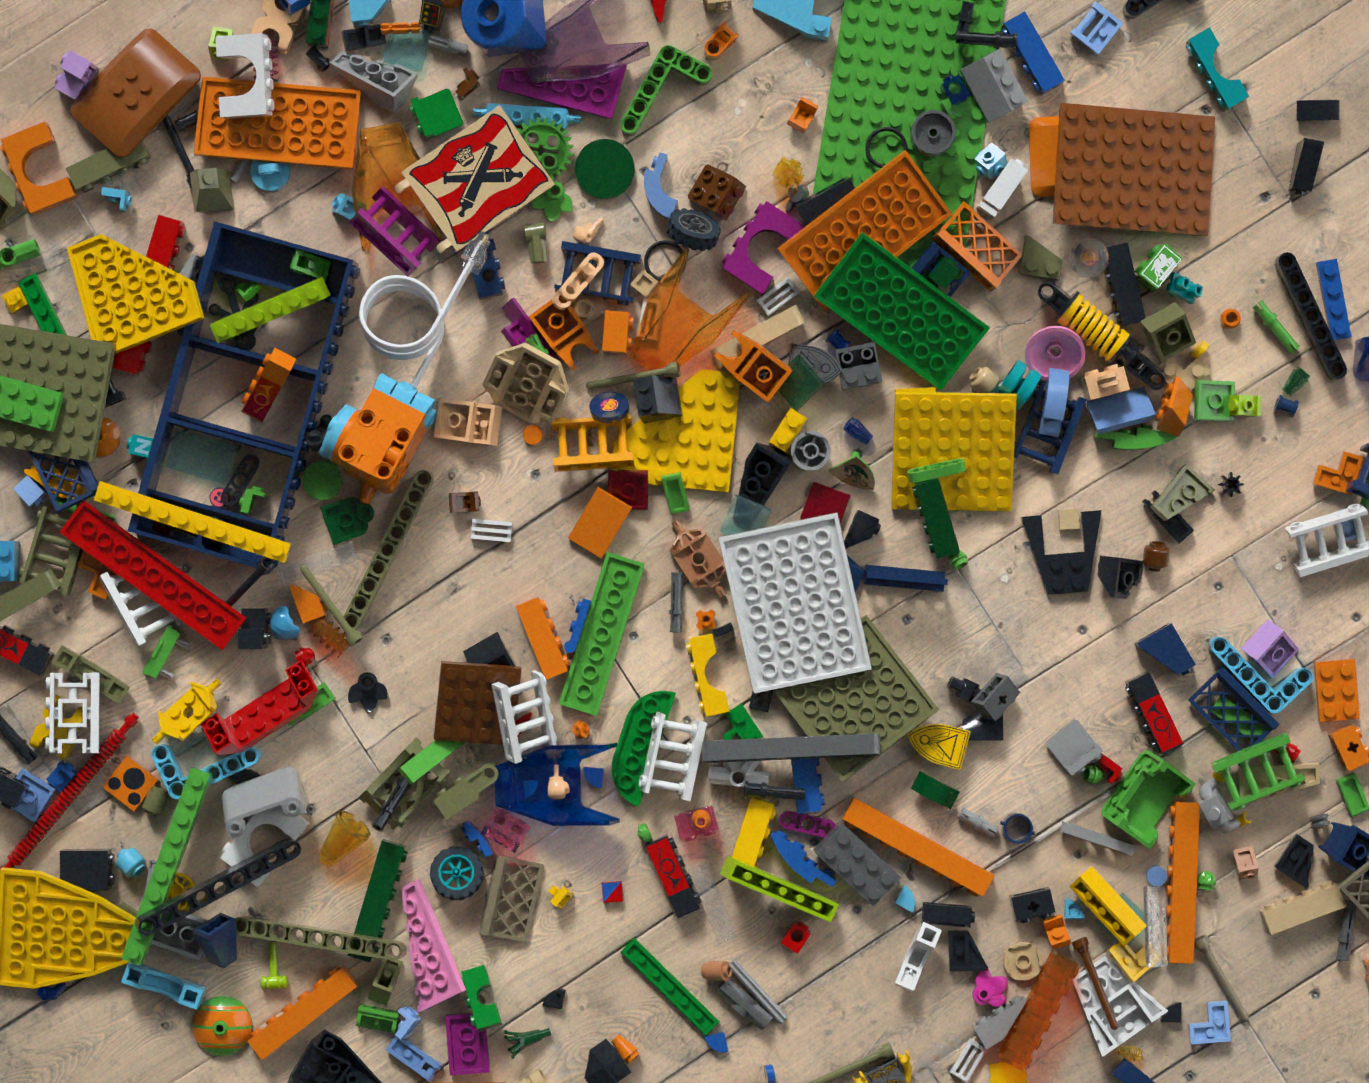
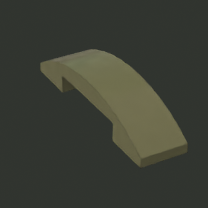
M61 645L51 661L56 666L68 673L70 672L83 680V673H100V691L118 704L122 702L130 689L127 684L102 667ZM87 679L89 685H91V679Z

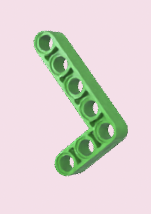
M663 46L621 120V130L623 133L633 136L638 132L671 70L700 85H707L712 79L711 68L673 46ZM670 51L674 54V57L671 60H665L663 58L664 52ZM689 61L691 67L688 70H684L680 67L681 62ZM655 69H662L664 75L657 78L653 75ZM705 70L709 76L706 79H700L698 77L699 71ZM652 86L655 91L652 95H646L643 92L644 88ZM638 103L645 106V110L641 113L634 111V106ZM627 121L635 123L633 130L625 129L624 125Z

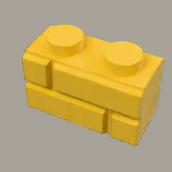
M790 408L769 443L786 453L807 418Z

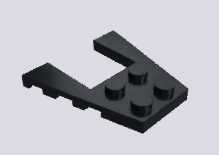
M1101 510L1080 512L1084 552L1045 555L1042 515L1021 517L1047 595L1088 591Z

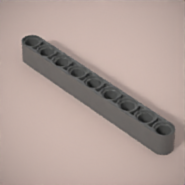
M880 734L713 740L702 742L704 763L881 755Z

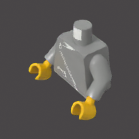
M1214 771L1212 777L1199 788L1198 794L1199 806L1211 828L1217 827L1222 833H1229L1239 827L1250 824L1252 820L1247 821L1245 818L1248 812H1244L1234 819L1231 810L1217 787L1218 783L1225 781L1224 777L1219 771Z

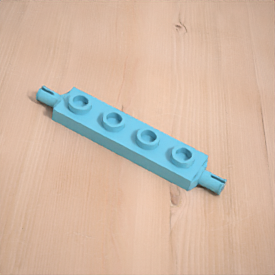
M488 103L486 109L474 108L473 112H481L473 113V117H483L500 105L513 125L522 126L523 122L529 125L530 118L535 123L537 117H540L541 122L544 121L545 117H548V123L555 119V126L562 123L561 128H567L569 122L581 123V115L569 114L568 108Z

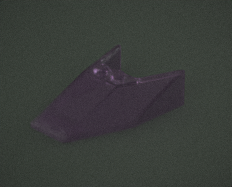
M574 0L545 22V46L540 50L521 52L520 56L532 83L597 78L650 56V45L648 42L606 44L590 11V5L595 0Z

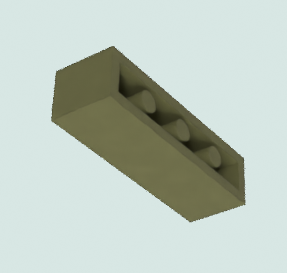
M142 141L127 157H118L107 148L67 167L66 170L75 189L85 193L94 189L93 186L98 183L105 184L111 181V177L117 174L121 176L128 173L131 167H141L147 164V160L151 156L144 141Z

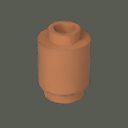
M708 961L702 965L701 975L707 981H727L732 975V967L727 961Z

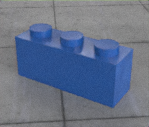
M819 758L791 759L794 787L805 788L804 801L796 799L797 812L822 811L821 806L825 805L824 794L819 793V786H822L821 774H817L816 766H820Z

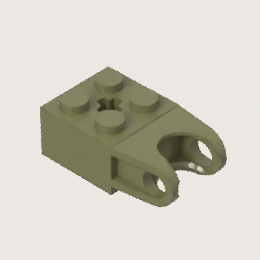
M493 762L486 763L467 777H464V775L458 777L452 782L453 786L448 789L445 786L435 794L437 798L433 801L445 819H450L483 795L481 791L499 778V766ZM486 768H491L494 771L495 775L493 778L486 776Z

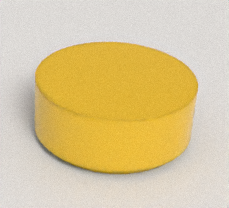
M1202 340L1189 354L1194 359H1197L1207 351L1209 344Z

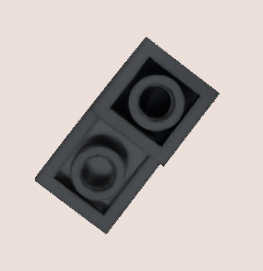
M1298 100L1297 121L1340 120V100Z

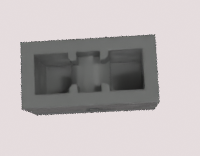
M996 673L971 702L984 718L996 721L1021 692L1008 676Z

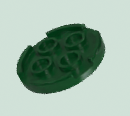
M599 139L590 142L580 151L575 163V174L581 188L590 196L598 199H612L621 195L631 185L635 174V165L631 153L624 145L611 139Z

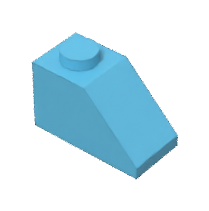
M349 0L351 22L353 25H357V27L369 26V23H374L391 0Z

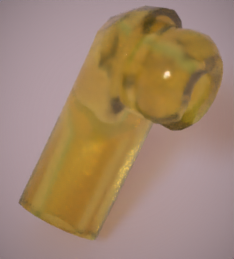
M1131 1045L1118 1048L1117 1053L1120 1057L1132 1055L1133 1061L1143 1060L1141 1048Z

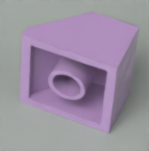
M1269 619L1259 627L1258 631L1241 648L1272 679L1299 650L1290 637Z

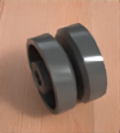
M938 110L925 111L919 115L910 131L911 144L916 152L925 157L933 158L941 156L948 151L955 139L956 130L954 122L949 115ZM931 130H934L936 132V136H931L929 134Z

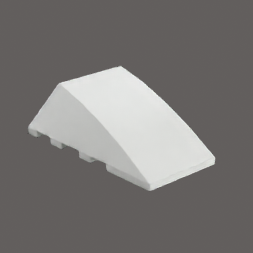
M1106 956L1096 961L1093 965L1117 1021V1030L1110 1028L1087 969L1072 978L1102 1057L1168 1012L1167 1009L1137 983L1133 982L1130 984L1120 969Z

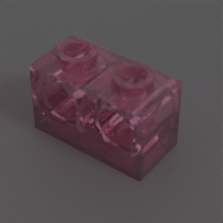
M495 807L481 834L516 853L531 826L527 825L523 820L510 815L506 810Z

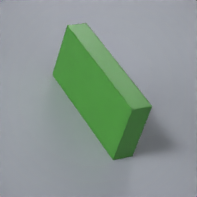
M681 472L661 476L670 514L690 511Z
M1355 772L1336 779L1350 817L1369 810L1368 802Z

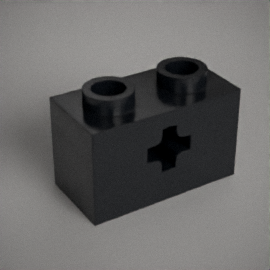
M1049 887L1009 895L1014 919L1020 921V923L1032 921L1031 918L1037 916L1040 919L1051 917V913H1055ZM1032 901L1038 904L1033 911L1027 907L1031 905Z

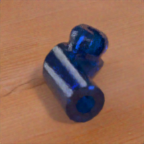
M65 982L57 983L54 988L40 987L37 990V996L42 1000H56L68 986Z

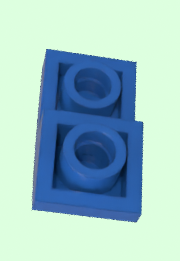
M469 820L463 823L464 827L461 828L466 839L469 838L470 842L478 839L479 842L476 845L480 854L484 853L485 857L493 855L494 851L484 834Z

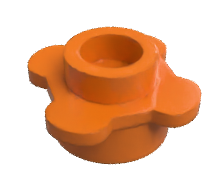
M699 610L696 612V617H698L696 626L699 630L703 628L714 629L716 627L714 622L715 611L703 612Z
M577 720L574 726H572V731L579 740L586 739L590 736V729L585 722Z

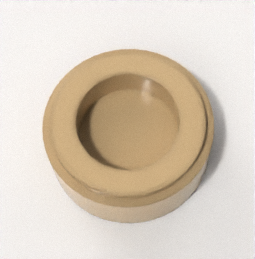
M580 299L576 302L574 311L579 318L588 319L594 313V305L588 299Z

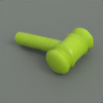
M269 942L270 976L261 977V989H286L288 987L287 976H278L277 942Z

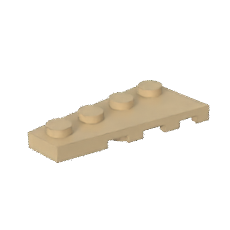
M1318 762L1293 763L1296 774L1302 773L1306 780L1302 781L1301 785L1294 788L1288 786L1254 801L1257 802L1270 796H1278L1288 791H1296L1320 784V764ZM1271 764L1278 782L1289 778L1284 764ZM1249 765L1259 790L1270 786L1263 766ZM1238 766V793L1240 798L1250 794L1251 790L1241 766Z

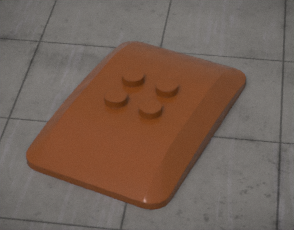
M148 28L137 35L98 74L78 99L75 100L70 111L72 116L118 157L124 158L130 155L200 81L201 72L156 30Z

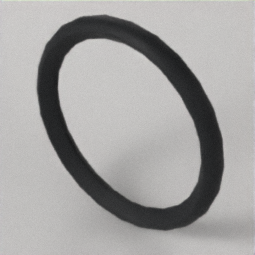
M879 128L873 131L866 141V155L869 161L878 168H882L885 165L876 162L869 150L870 142L876 134L883 131L895 133L902 140L903 151H907L908 146L905 137L894 128Z
M663 240L654 243L648 248L644 257L646 272L659 282L665 283L676 280L681 276L686 266L684 251L672 241ZM666 244L675 247L682 257L681 268L673 277H657L648 266V258L651 251L659 245Z

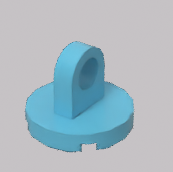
M253 161L250 174L253 182L259 188L274 192L285 186L290 178L291 168L289 164Z

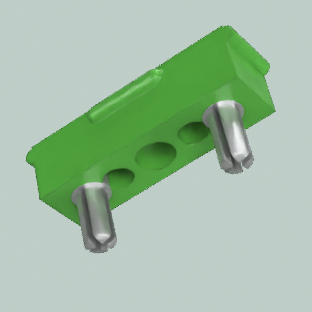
M169 624L142 671L143 675L148 674L156 679L158 674L170 680L172 679L173 673L162 668L175 643L186 649L190 646L189 642L179 637L181 631L173 628L172 624Z

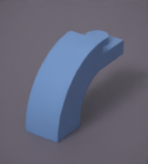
M660 152L658 157L654 156L651 165L654 171L645 170L644 188L652 208L660 216L669 220L671 213L676 209L678 201L666 195L662 190L660 180L668 156Z
M1049 368L1039 434L1059 437L1067 402L1069 371Z

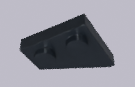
M1295 834L1274 867L1307 889L1309 886L1308 878L1309 871L1311 870V856L1313 855L1314 845L1300 835Z
M948 930L949 971L988 970V966L969 931Z

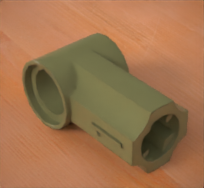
M545 224L524 225L526 242L529 247L530 263L548 262L545 240H547Z

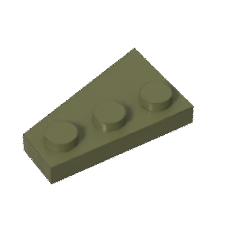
M1185 464L1150 508L1166 521L1212 493L1215 489L1189 465Z

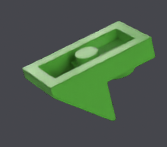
M295 249L290 269L296 274H305L316 279L323 277L324 281H326L331 261Z

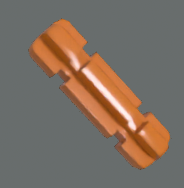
M408 22L381 24V33L383 35L390 33H420L419 22H411V24Z

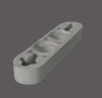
M1064 821L1060 828L1061 832L1130 855H1134L1137 847L1134 844Z

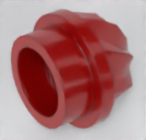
M301 647L300 650L295 651L297 662L302 659L306 667L315 659V653L310 648Z

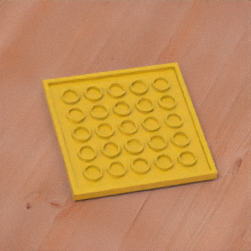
M895 392L891 509L918 510L917 505H920L919 497H914L912 487L915 486V483L909 482L908 470L963 458L966 465L964 472L939 477L948 510L1011 511L1017 395L1002 393Z

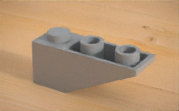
M1024 995L1013 997L1009 1000L1010 1004L1005 1007L1002 1005L992 1010L993 1014L990 1016H982L975 1021L976 1024L973 1025V1028L986 1050L1005 1038L1027 1002Z

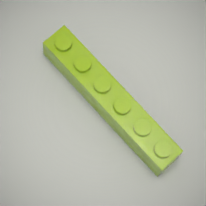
M320 277L210 324L217 343L323 300L330 296V292L323 277Z
M729 855L720 871V874L729 880L830 923L839 906L832 899Z

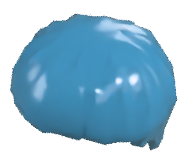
M280 606L276 608L272 613L270 621L273 636L279 640L297 638L300 628L293 624V619L289 616L288 607Z

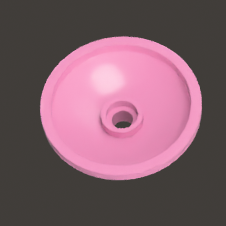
M1050 326L1043 328L1033 334L1027 342L1025 348L1026 364L1029 370L1034 369L1042 374L1040 379L1047 381L1049 368L1069 371V378H1071L1080 371L1085 361L1083 341L1074 331L1065 327ZM1057 346L1058 349L1053 350L1052 347Z

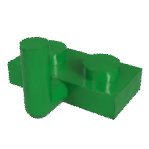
M742 703L731 709L730 712L725 713L733 728L724 733V740H731L737 734L741 739H760L763 737Z

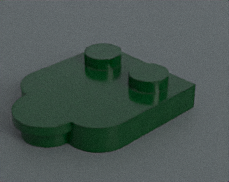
M348 497L320 507L333 545L364 535L368 530V522L374 517L373 507L367 503L361 504L355 497Z

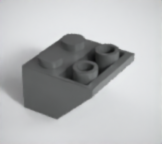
M875 342L835 350L836 359L843 370L839 375L842 390L882 382Z

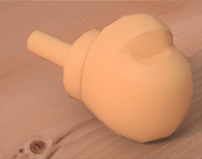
M600 218L593 225L588 223L584 227L576 226L573 238L579 244H589L598 233L596 228L604 220Z
M554 765V777H550L548 782V797L553 800H561L569 793L570 789L569 784L564 781V778L559 776V765Z

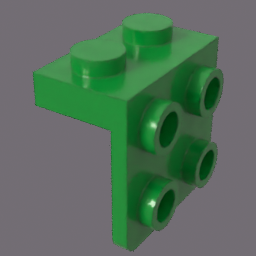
M449 89L441 90L420 100L418 97L410 99L412 103L409 106L413 117L417 116L420 122L417 124L420 135H425L427 140L463 125V120Z

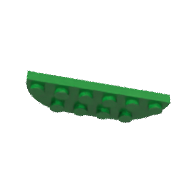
M655 691L637 700L626 716L612 759V778L619 793L628 802L638 807L644 793L640 790L639 779L645 769L653 731L651 727L652 718L656 716V712L665 714L664 720L668 719L676 692Z

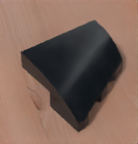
M978 712L962 719V729L971 731L969 740L1003 741V715L996 721L984 718Z

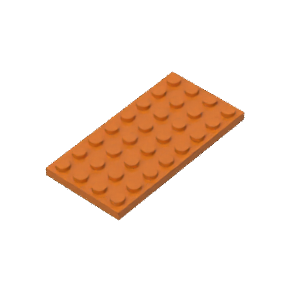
M202 76L194 145L195 156L354 170L361 90L273 83L271 99L274 100L275 107L274 111H272V116L224 119L220 117L219 97L244 95L253 88L255 81Z
M904 150L777 249L814 297L816 291L861 232H864L898 257L950 217L952 213L908 152ZM814 297L824 312L830 309Z

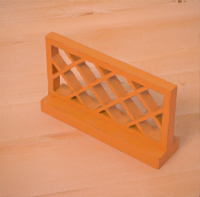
M962 202L941 229L931 238L971 271L970 274L990 292L1000 285L1002 279L1023 255L966 202ZM963 209L969 213L970 221H960V212ZM970 224L971 235H962L961 225ZM974 224H981L984 227V234L975 235ZM957 225L958 235L952 236L946 231L948 226ZM989 237H995L999 241V248H990ZM962 238H972V249H966L963 246ZM976 238H985L986 248H977ZM1010 250L1015 255L1012 261H1005L1004 251ZM986 251L987 262H980L977 252ZM990 251H1000V262H991ZM992 265H1001L1002 273L999 277L992 272Z

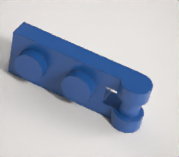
M583 598L582 602L578 601L575 613H578L576 621L572 620L569 632H572L570 641H567L564 645V649L568 653L574 652L577 648L591 600Z

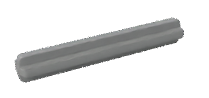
M737 960L730 962L729 965L732 967L734 975L778 1023H783L787 1019V1015Z

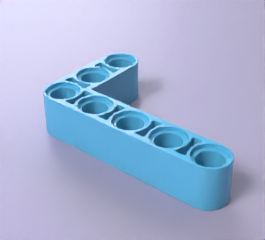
M1216 636L1208 642L1210 652L1267 712L1279 713L1313 681L1312 672L1307 668L1300 667L1293 670L1280 684L1272 689L1225 638ZM1217 640L1223 643V648L1220 651L1214 649V643ZM1230 655H1235L1237 659L1233 666H1230L1227 661ZM1245 669L1250 672V677L1247 680H1243L1241 677V673ZM1301 671H1304L1307 675L1304 682L1298 680V674ZM1258 684H1262L1264 687V691L1260 695H1257L1255 692V687ZM1286 685L1292 687V693L1288 696L1283 692ZM1275 698L1278 703L1277 707L1270 709L1269 701Z
M167 744L158 745L152 750V759L169 795L174 799H180L181 795L175 793L174 787L176 784H179L184 788L188 776H184L172 748ZM252 746L241 753H235L201 770L209 773L213 767L219 770V777H212L211 785L258 763L261 759V751L257 747ZM160 748L165 749L167 753L164 759L158 756ZM249 750L253 751L256 755L254 761L247 759L246 755ZM230 759H234L238 763L235 770H232L228 765ZM168 766L173 767L175 770L173 777L166 774Z

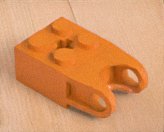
M559 295L560 303H567V300ZM550 300L529 316L554 352L573 371L577 369L571 357L574 347L585 345L595 355L599 353L588 330L571 306L565 310H560ZM553 318H562V324L560 326H553Z
M733 330L731 334L741 344L739 354L734 357H727L717 352L714 356L737 380L766 402H769L791 374L792 369L756 341ZM767 369L766 372L768 374L760 377L759 371Z

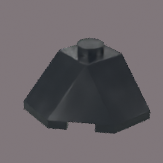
M856 510L844 540L845 549L872 538L873 534L877 536L881 524L878 523L880 519L863 511Z
M1100 556L1098 577L1111 597L1128 598L1130 589L1133 586H1137L1141 581L1143 561Z
M604 1039L589 1050L588 1063L584 1075L587 1083H617L632 1073L620 1054L607 1039Z

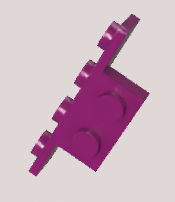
M515 298L510 299L502 309L512 323L501 330L509 344L513 347L527 343V338L531 339V335L537 334L543 347L548 350V355L560 361Z

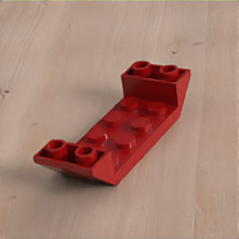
M302 659L285 669L289 677L287 680L227 718L223 719L216 713L201 724L216 755L241 753L310 709L319 690Z

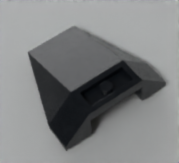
M325 1029L310 1041L288 1080V1083H382L342 1038Z

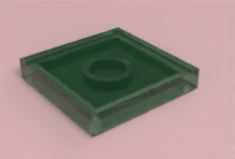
M799 354L788 364L792 372L778 389L780 394L796 411L826 384Z

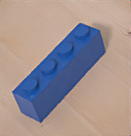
M1024 11L1005 22L1002 26V33H1017L1016 51L1013 52L1017 58L1020 57L1023 61L1022 68L1027 75L1030 74L1034 80L1032 85L1036 92L1040 91L1043 95L1063 84L1065 79L1026 12Z

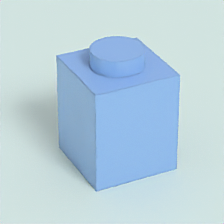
M28 475L13 488L31 507L41 505L46 500L44 496L48 494L36 480Z

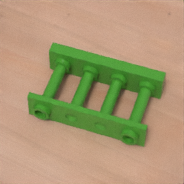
M1286 733L1210 762L1215 772L1219 771L1224 777L1233 801L1227 803L1230 809L1240 810L1246 807V803L1291 786V788L1297 787L1302 784L1303 780H1306L1302 773L1296 774L1286 750V744L1291 741ZM1273 749L1279 752L1289 776L1288 779L1280 782L1277 781L1267 757L1268 751ZM1253 757L1260 759L1270 786L1260 790L1248 764L1250 762L1249 759ZM1236 764L1241 766L1251 790L1250 794L1241 798L1229 771L1231 770L1230 767Z

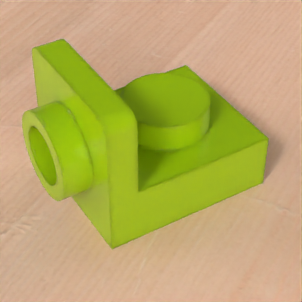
M213 27L208 45L211 58L229 60L217 57L216 36L234 35L232 29Z

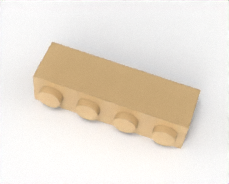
M1326 881L1320 884V888L1314 890L1313 888L1301 891V895L1296 897L1294 895L1282 898L1283 902L1277 904L1275 902L1264 905V909H1261L1260 913L1268 933L1273 935L1347 906L1338 884Z

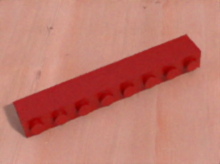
M158 214L146 257L174 271L175 266L172 264L174 257L177 258L180 252L178 244L180 238L183 239L185 235V223ZM147 341L117 353L113 368L140 375V372H143L145 369V355L150 352L152 342Z

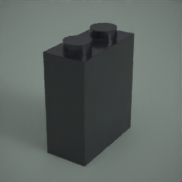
M111 849L60 850V879L87 891H108L112 889V885L115 883V875L112 873L115 856L111 853Z

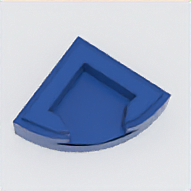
M583 767L587 781L594 787L602 788L604 768Z
M724 1032L705 1036L707 1044L712 1049L723 1053L728 1052Z

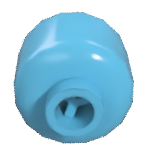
M135 848L122 849L117 854L116 867L126 877L136 878L144 872L146 859Z

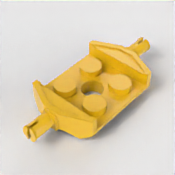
M215 678L206 687L191 681L189 684L192 687L165 713L162 711L158 712L161 729L151 738L156 745L165 736L168 738L172 737L181 742L184 741L216 710L217 705L213 691L222 685L218 678ZM193 710V715L187 718L189 711Z

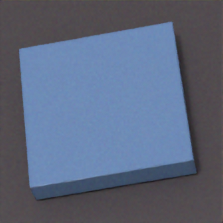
M22 768L16 778L30 785L19 807H12L11 809L36 823L57 789Z

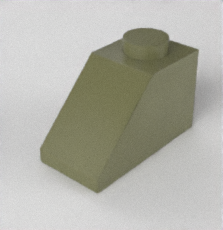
M382 960L368 999L387 1006L402 968V961Z

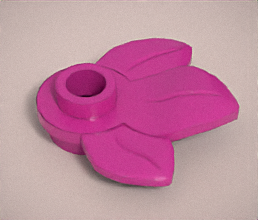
M989 969L980 971L975 978L976 987L972 992L973 1000L979 1005L989 1004L993 1007L1003 1005L1007 1001L1002 994L1007 987V978L1003 976L992 977ZM981 991H984V992H985V994H986L985 998H981V996H980V992H981Z

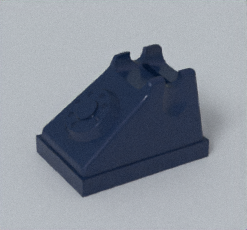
M1331 822L1333 829L1325 844L1319 845L1318 848L1333 858L1335 862L1354 873L1369 861L1367 857L1369 856V834L1354 825L1349 826ZM1369 870L1364 873L1363 878H1369Z

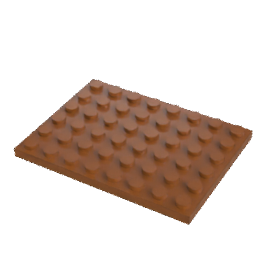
M1060 103L1053 224L1208 236L1215 116Z

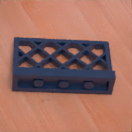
M933 241L911 268L923 276L925 271H931L936 266L935 259L940 253L947 257V259L950 256L959 264L957 267L965 272L960 279H953L950 282V291L947 295L951 297L971 271ZM931 282L932 284H935V286L938 288V284L936 282Z
M28 451L57 513L95 496L99 484L88 461L69 458L68 462L65 463L58 460L60 456H55L52 459L46 457L44 453L39 455L33 451ZM43 460L53 462L49 472L41 469ZM56 464L66 466L62 476L53 473ZM69 468L78 471L75 480L66 477ZM51 477L61 479L57 489L49 486ZM64 481L74 483L70 493L61 490ZM77 485L85 486L87 493L81 496L74 494ZM59 493L69 496L66 503L58 505L57 498Z
M865 565V585L944 592V585H948V579H945V572Z
M1222 666L1188 699L1238 751L1243 750L1239 746V737H1250V746L1260 743L1273 729L1275 730L1280 725ZM1216 678L1222 683V692H1211V683ZM1200 694H1208V706H1199L1194 699ZM1211 694L1222 695V706H1210ZM1225 695H1234L1236 697V706H1225ZM1202 708H1207L1208 714ZM1210 709H1222V720H1213L1210 717ZM1225 709H1236V720H1225ZM1239 709H1248L1250 711V720H1239ZM1253 715H1254L1259 721L1253 720ZM1225 723H1236V734H1227L1224 731ZM1239 723H1250V735L1239 734ZM1253 723H1262L1267 728L1261 735H1253Z

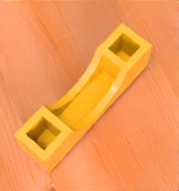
M712 633L689 638V643H686L688 655L692 654L694 660L690 665L692 674H697L698 681L694 683L697 694L701 693L702 701H699L701 713H705L706 717L730 712L725 691L712 687L705 676V666L708 660L716 654Z

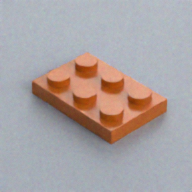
M1355 659L1314 662L1318 722L1360 719Z

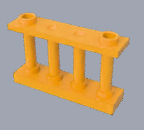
M627 415L621 421H618V419L614 420L613 423L609 424L600 423L594 420L593 417L577 419L556 418L551 423L552 431H558L559 456L553 458L554 471L565 472L633 467L634 455L633 452L627 451L626 426L632 425L631 415ZM618 426L619 452L609 454L607 452L606 427ZM587 428H598L599 453L597 455L587 454ZM578 429L579 455L569 457L567 455L566 430Z

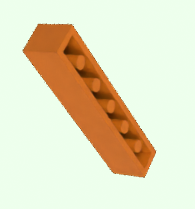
M345 965L342 968L337 966L328 973L330 977L325 981L322 978L312 985L315 989L311 992L304 991L297 997L299 1001L294 1005L291 1002L281 1009L283 1013L280 1016L276 1017L273 1015L265 1022L267 1026L262 1030L258 1027L249 1034L251 1038L247 1042L261 1060L265 1059L359 985Z

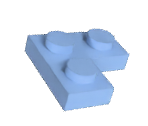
M1227 1000L1206 1002L1208 1022L1188 1023L1191 1045L1231 1041Z

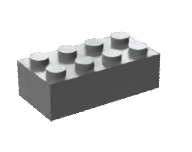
M841 821L813 849L826 864L873 907L901 878L896 871Z

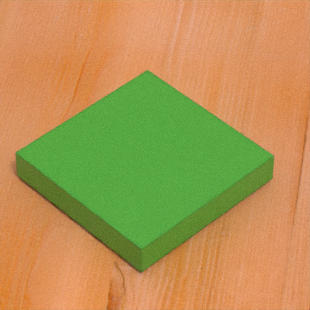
M1195 380L1194 420L1233 422L1234 416L1229 415L1228 403L1229 395H1235V382Z

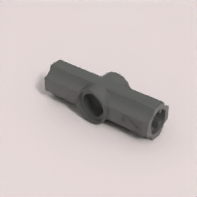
M731 979L723 981L716 990L732 1004L731 1006L740 1015L746 1016L761 1030L773 1018L772 1015L758 1004V1001L752 995L740 989Z

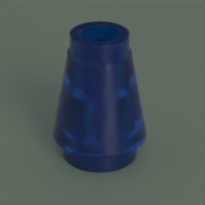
M851 417L843 427L846 435L865 445L873 437L858 418Z

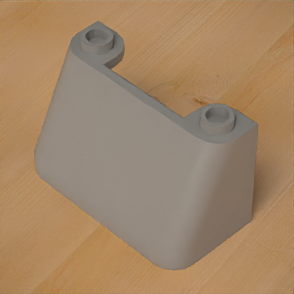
M284 767L224 790L222 805L225 828L229 840L239 837L245 832V817L281 805L284 813L291 817L306 813L308 797L296 769Z

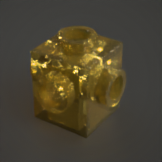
M783 156L772 173V176L778 179L777 183L785 188H788V186L793 188L795 184L799 185L804 177L801 174L803 168L800 167L801 163L793 158L788 160ZM791 171L793 174L787 175L786 172Z

